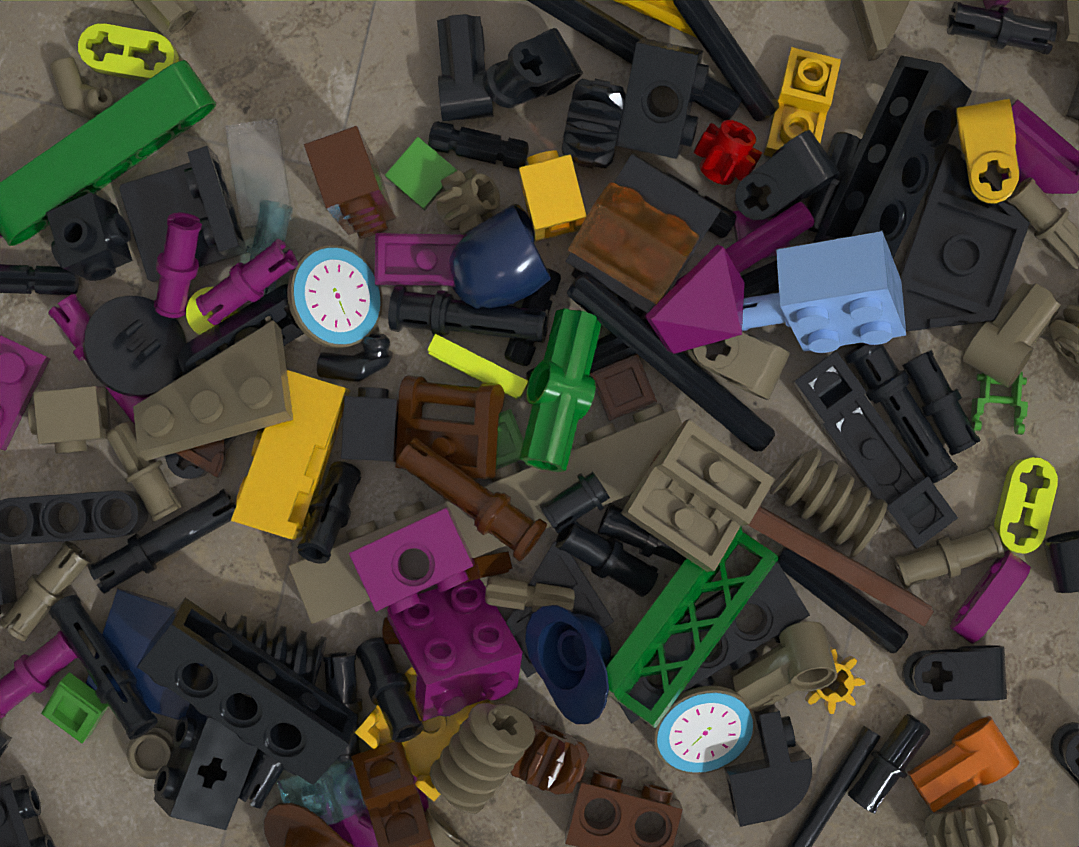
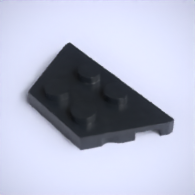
M947 144L938 163L899 273L902 283L906 332L994 321L1001 307L1030 224L1013 205H1008L1004 201L997 204L985 203L972 193L966 161L960 156L962 152L951 144ZM985 176L979 178L980 183H989L992 191H998Z

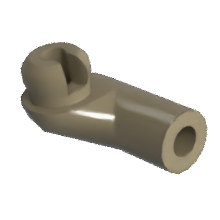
M73 57L61 58L50 64L62 104L67 111L91 120L115 103L114 96L109 89L105 87L99 89L82 83Z

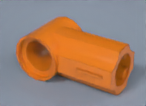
M986 716L965 726L953 736L952 744L907 773L920 796L934 813L976 785L984 786L1000 780L1012 772L1020 762L992 717Z

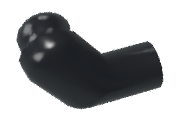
M380 333L370 334L362 341L363 351L353 356L322 352L317 361L318 376L353 382L364 380L390 363L393 353L389 350V338Z

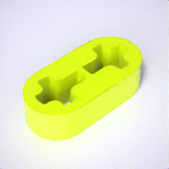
M105 23L94 24L82 32L78 41V52L81 59L94 71L105 75L146 82L163 69L179 61L178 53L171 42L163 35L155 32ZM104 37H108V41L114 47L123 49V55L106 53L103 61H100L99 56L92 51L93 44H102ZM154 46H158L159 51L166 57L165 63L157 62L154 70H149V65L144 60L134 57L135 52L149 54L152 53Z
M1025 457L1015 461L1009 467L1005 477L994 527L1000 537L1003 548L1014 553H1029L1036 550L1042 544L1046 535L1058 486V476L1055 468L1042 458ZM1033 466L1037 467L1036 476L1043 478L1042 488H1033L1029 501L1024 502L1027 485L1020 482L1021 473H1030ZM1026 508L1024 525L1031 528V535L1029 538L1021 537L1017 545L1014 543L1015 535L1007 532L1009 523L1019 522L1022 509Z

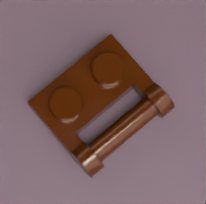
M405 376L399 389L396 463L407 444L410 445L411 440L417 437L431 450L445 458L468 476L480 479L494 478L496 473L498 419L505 400L503 387L493 383H482L479 387L427 382L422 376ZM424 403L472 407L475 408L474 423L422 417V406ZM395 464V468L403 469L399 467L397 464Z

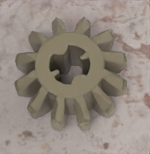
M991 798L949 806L945 809L937 810L924 820L927 830L925 837L928 847H1016L1018 844L1015 835L1017 829L1014 817L1009 813L1007 802Z

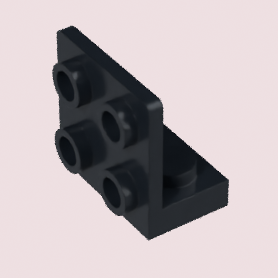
M208 146L187 152L190 163L121 184L119 187L147 279L151 282L159 281L160 274L156 271L157 257L160 253L164 252L168 226L167 218L173 213L192 214L200 219L199 223H202L195 254L199 268L248 253L218 156Z

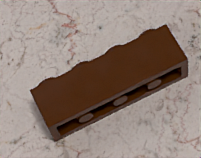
M358 126L304 144L325 207L348 235L357 233L359 239L374 236L375 233L386 231L388 229L386 222L396 219L377 162Z

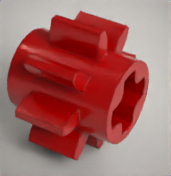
M734 120L723 121L720 127L710 123L693 151L697 156L703 157L699 164L701 172L711 181L721 185L732 184L735 178L742 181L744 177L752 173L762 155L761 151L753 148L756 143L754 132L746 125Z

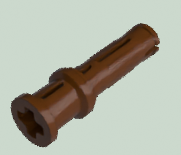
M417 437L411 440L410 445L407 444L398 457L396 464L420 479L450 503L467 513L468 516L475 520L474 526L477 527L479 533L482 535L488 533L493 535L514 551L513 557L518 561H522L529 554L547 527V523L539 518L534 521L512 505L509 495L504 492L502 494L500 492L493 494L445 458L435 453Z

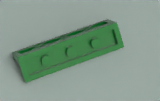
M740 526L715 571L707 572L686 558L606 667L609 684L608 695L656 728L775 565L778 555L745 534ZM738 545L761 559L750 575L728 579L726 561ZM720 570L722 580L711 582ZM741 587L732 599L730 588ZM724 590L726 608L719 618L698 621L695 603L702 593ZM689 612L691 622L680 624ZM710 629L701 641L699 630ZM693 632L695 651L690 658L685 661L667 664L664 645L672 635ZM658 655L660 665L650 666ZM679 671L670 684L668 673ZM661 674L664 693L651 711L628 695L641 677Z

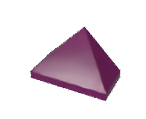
M1017 99L1011 106L1015 125V149L1019 168V181L1017 185L1031 177L1044 193H1077L1079 191V151ZM1007 173L1001 174L1002 181L1009 179Z
M717 244L645 317L667 351L673 354L742 335L745 282L725 248Z

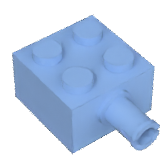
M882 231L777 249L779 292L744 298L742 331L750 328L786 323L788 328H792L803 352L828 353L837 350L843 345L862 342L869 345H879L890 341L894 337L906 336L901 278Z

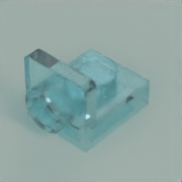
M352 760L343 761L329 767L314 785L298 775H290L277 781L283 803H294L306 807L319 816L327 825L335 824L367 808Z

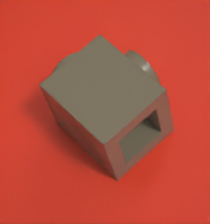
M91 386L33 392L34 404H30L28 407V424L32 435H37L38 444H55V454L87 451L86 441L107 439V433L111 430L108 391L106 388Z

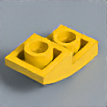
M791 47L777 97L779 108L773 114L763 155L772 157L784 144L807 130H811L818 142L821 143L841 59Z

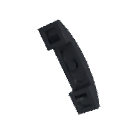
M837 351L832 352L793 381L806 404L863 485L871 490L873 498L886 501L888 505L886 514L914 548H919L958 519L930 478L921 473L864 395L867 392Z

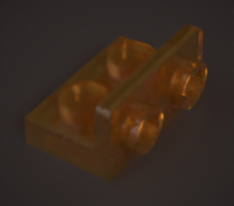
M609 182L595 201L568 250L657 304L663 298L697 243L699 235L690 230L687 223L679 217L664 214L645 202L643 197L635 190Z

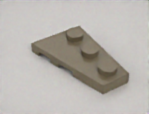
M274 320L135 405L133 410L137 453L148 461L293 420L282 331Z

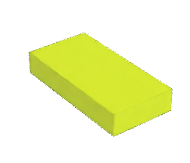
M437 334L434 335L427 349L431 357L482 383L501 385L504 394L516 400L518 398L521 399L527 388L528 381Z

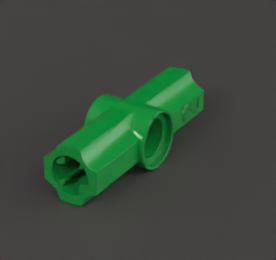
M566 308L555 312L544 360L539 362L534 368L527 385V401L529 404H532V409L519 459L528 466L557 473L564 472L567 469L578 420L586 415L595 396V380L589 374L601 323L593 314L582 310Z

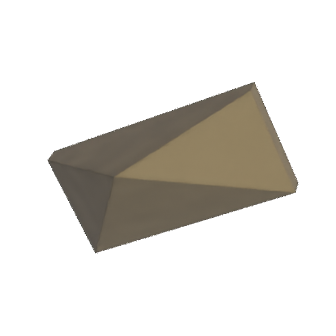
M850 0L868 61L878 59L887 49L910 0Z

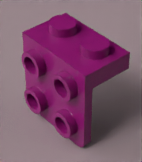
M480 579L459 584L441 593L436 588L418 594L421 600L420 603L394 615L391 614L389 607L387 609V619L417 674L415 707L422 721L437 716L447 717L454 715L464 707L486 699H500L518 687L523 652L497 606L489 605L485 602L486 587Z

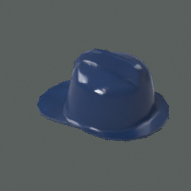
M558 605L543 606L532 614L527 624L525 642L528 656L564 717L575 724H590L600 717L607 703L609 684L606 667L611 659L609 637L603 626L591 617L583 614H573L570 610Z

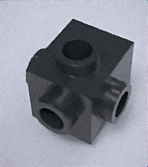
M91 192L46 212L54 237V241L51 243L52 253L62 269L86 280L97 281L115 274L117 267L133 261L128 242L131 240L129 227L124 218L119 214L117 206Z

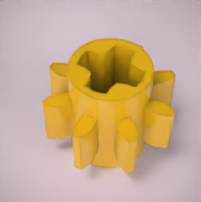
M830 647L837 673L841 671L836 678L840 686L834 691L829 687L810 691L806 695L805 700L812 705L820 698H823L826 711L834 714L837 702L845 701L852 706L856 705L851 693L854 686L865 685V680L852 675L850 670L857 663L853 656L846 657L839 663L837 661L836 649Z

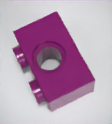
M449 507L349 553L375 611L377 612L388 606L392 615L420 603L421 600L417 592L434 584H437L441 593L469 580L465 570L475 565ZM407 549H420L428 556L430 566L425 576L412 578L404 573L401 568V557Z

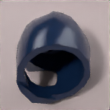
M519 204L510 205L474 227L456 245L449 259L450 271L454 281L453 290L462 301L477 309L482 306L494 308L513 304L533 294L551 280L549 272L534 244L531 220L527 212Z

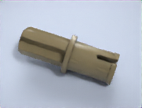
M1033 178L1025 179L1015 187L1012 195L1006 200L1013 204L1036 229L1034 236L1038 240L1044 238L1072 269H1079V230L1067 218L1070 212L1065 207L1059 209L1040 189Z
M125 421L109 430L107 439L129 476L124 480L127 484L130 482L133 484L144 502L152 521L155 522L182 507L181 502H179L175 493L170 488L159 467L163 465L162 461L155 462L154 459L146 461L137 453L134 423Z

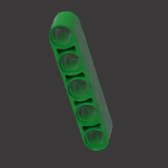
M178 61L163 69L0 182V234L9 246L21 244L48 227L50 223L46 212L91 192L97 193L214 110L216 107L215 100L188 61Z

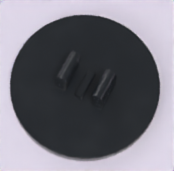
M141 296L114 298L100 306L91 316L85 327L83 352L88 367L102 384L117 393L133 397L153 395L171 384L181 372L178 357L182 347L186 344L184 332L176 318H168L155 311L156 308H154V300Z

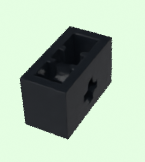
M190 703L186 716L181 717L176 724L173 734L174 747L168 763L159 770L156 776L154 801L169 817L227 830L257 748L244 743L236 733L212 717L201 714Z

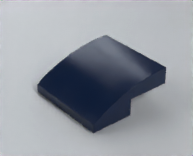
M117 588L102 635L124 670H130L137 679L135 687L150 711L179 720L181 717L186 716L190 703L167 687L156 684L148 674L137 668L151 639L176 608L168 606L167 602ZM97 652L95 653V656H94L95 659H98V658H99V655H98ZM108 673L106 677L121 700L126 703L128 701L113 676ZM88 674L85 684L96 691L97 686Z

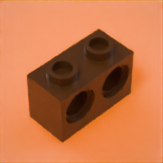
M594 770L592 777L583 775L580 783L578 782L565 831V844L576 847H673L683 808L679 800L672 799L674 792L670 789L644 783L642 790L623 786V778L620 776ZM596 798L606 799L614 806V811L610 818L602 822L592 821L584 813L587 804ZM649 811L660 814L664 818V822L657 833L644 835L635 828L636 820L641 814Z

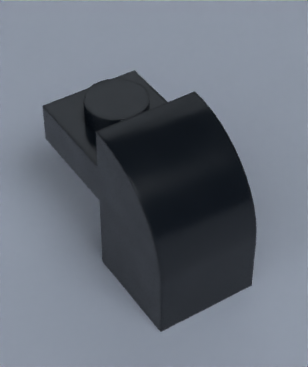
M770 705L760 712L754 711L764 759L724 767L734 817L740 827L771 821L788 814L800 804L810 786L812 778L811 757L805 751L789 754L788 748L796 746L791 719L789 716L781 717L780 711L774 705Z

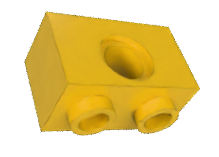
M552 150L528 157V165L519 167V176L535 242L584 230L587 216L571 154L559 157L558 151Z

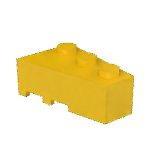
M287 370L293 420L258 430L251 456L254 458L248 475L244 477L236 499V508L231 521L294 540L303 537L310 521L309 507L312 499L319 494L344 414L345 396L350 395L351 390Z

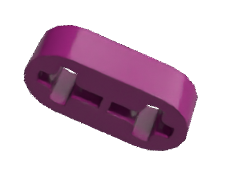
M1010 550L1005 551L1004 557L997 558L951 621L950 628L971 644H974L985 635L1022 586L1030 572V565Z

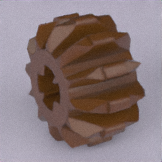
M529 717L534 726V740L531 746L525 750L522 758L515 763L513 770L510 772L511 775L520 778L526 784L538 787L542 791H550L555 795L572 793L577 782L580 783L586 770L585 764L589 754L585 745L576 740L573 735L561 731L560 728Z

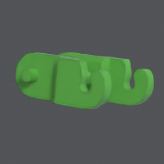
M1023 372L1020 373L1012 384L1011 397L990 395V385L1000 383L984 373H978L976 379L981 381L979 398L972 399L971 425L974 431L981 430L982 421H979V417L984 413V404L1001 403L1010 404V406L1015 408L1014 432L1015 434L1023 435L1025 424H1022V422L1027 417L1028 402L1021 401L1022 385L1027 383V378L1023 377Z

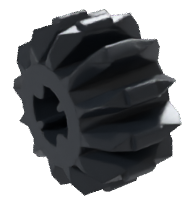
M582 78L575 85L566 119L562 153L564 156L571 154L572 161L578 163V166L591 169L593 167L606 169L613 162L626 98L622 86L610 84L611 81L596 78L595 80Z

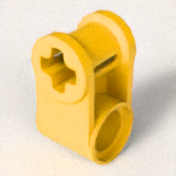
M1010 99L956 108L962 153L965 154L969 185L972 193L985 203L997 204L1005 201L1012 195L1019 181V168L1015 149L1016 133ZM990 165H996L998 173H1007L1009 179L1002 181L999 191H992L989 183H980L979 178L986 175L987 168Z

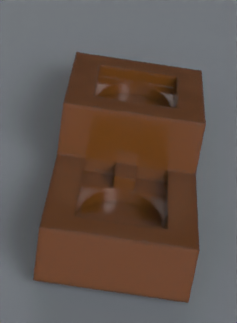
M394 741L351 756L378 847H435L403 743Z

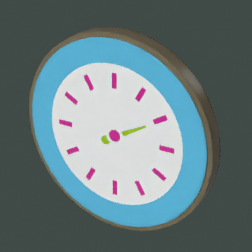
M327 245L309 251L298 260V266L292 270L288 282V303L295 322L310 339L326 347L346 348L362 342L377 326L382 311V291L380 286H375V272L362 256L346 247Z
M702 686L688 690L678 696L657 727L653 728V742L656 751L666 765L679 772L704 774L720 770L737 760L749 747L755 733L753 711L746 707V701L739 694L726 687Z

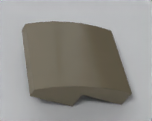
M688 419L683 422L660 452L633 492L621 514L705 571H715L740 526L748 525L752 521L775 478Z

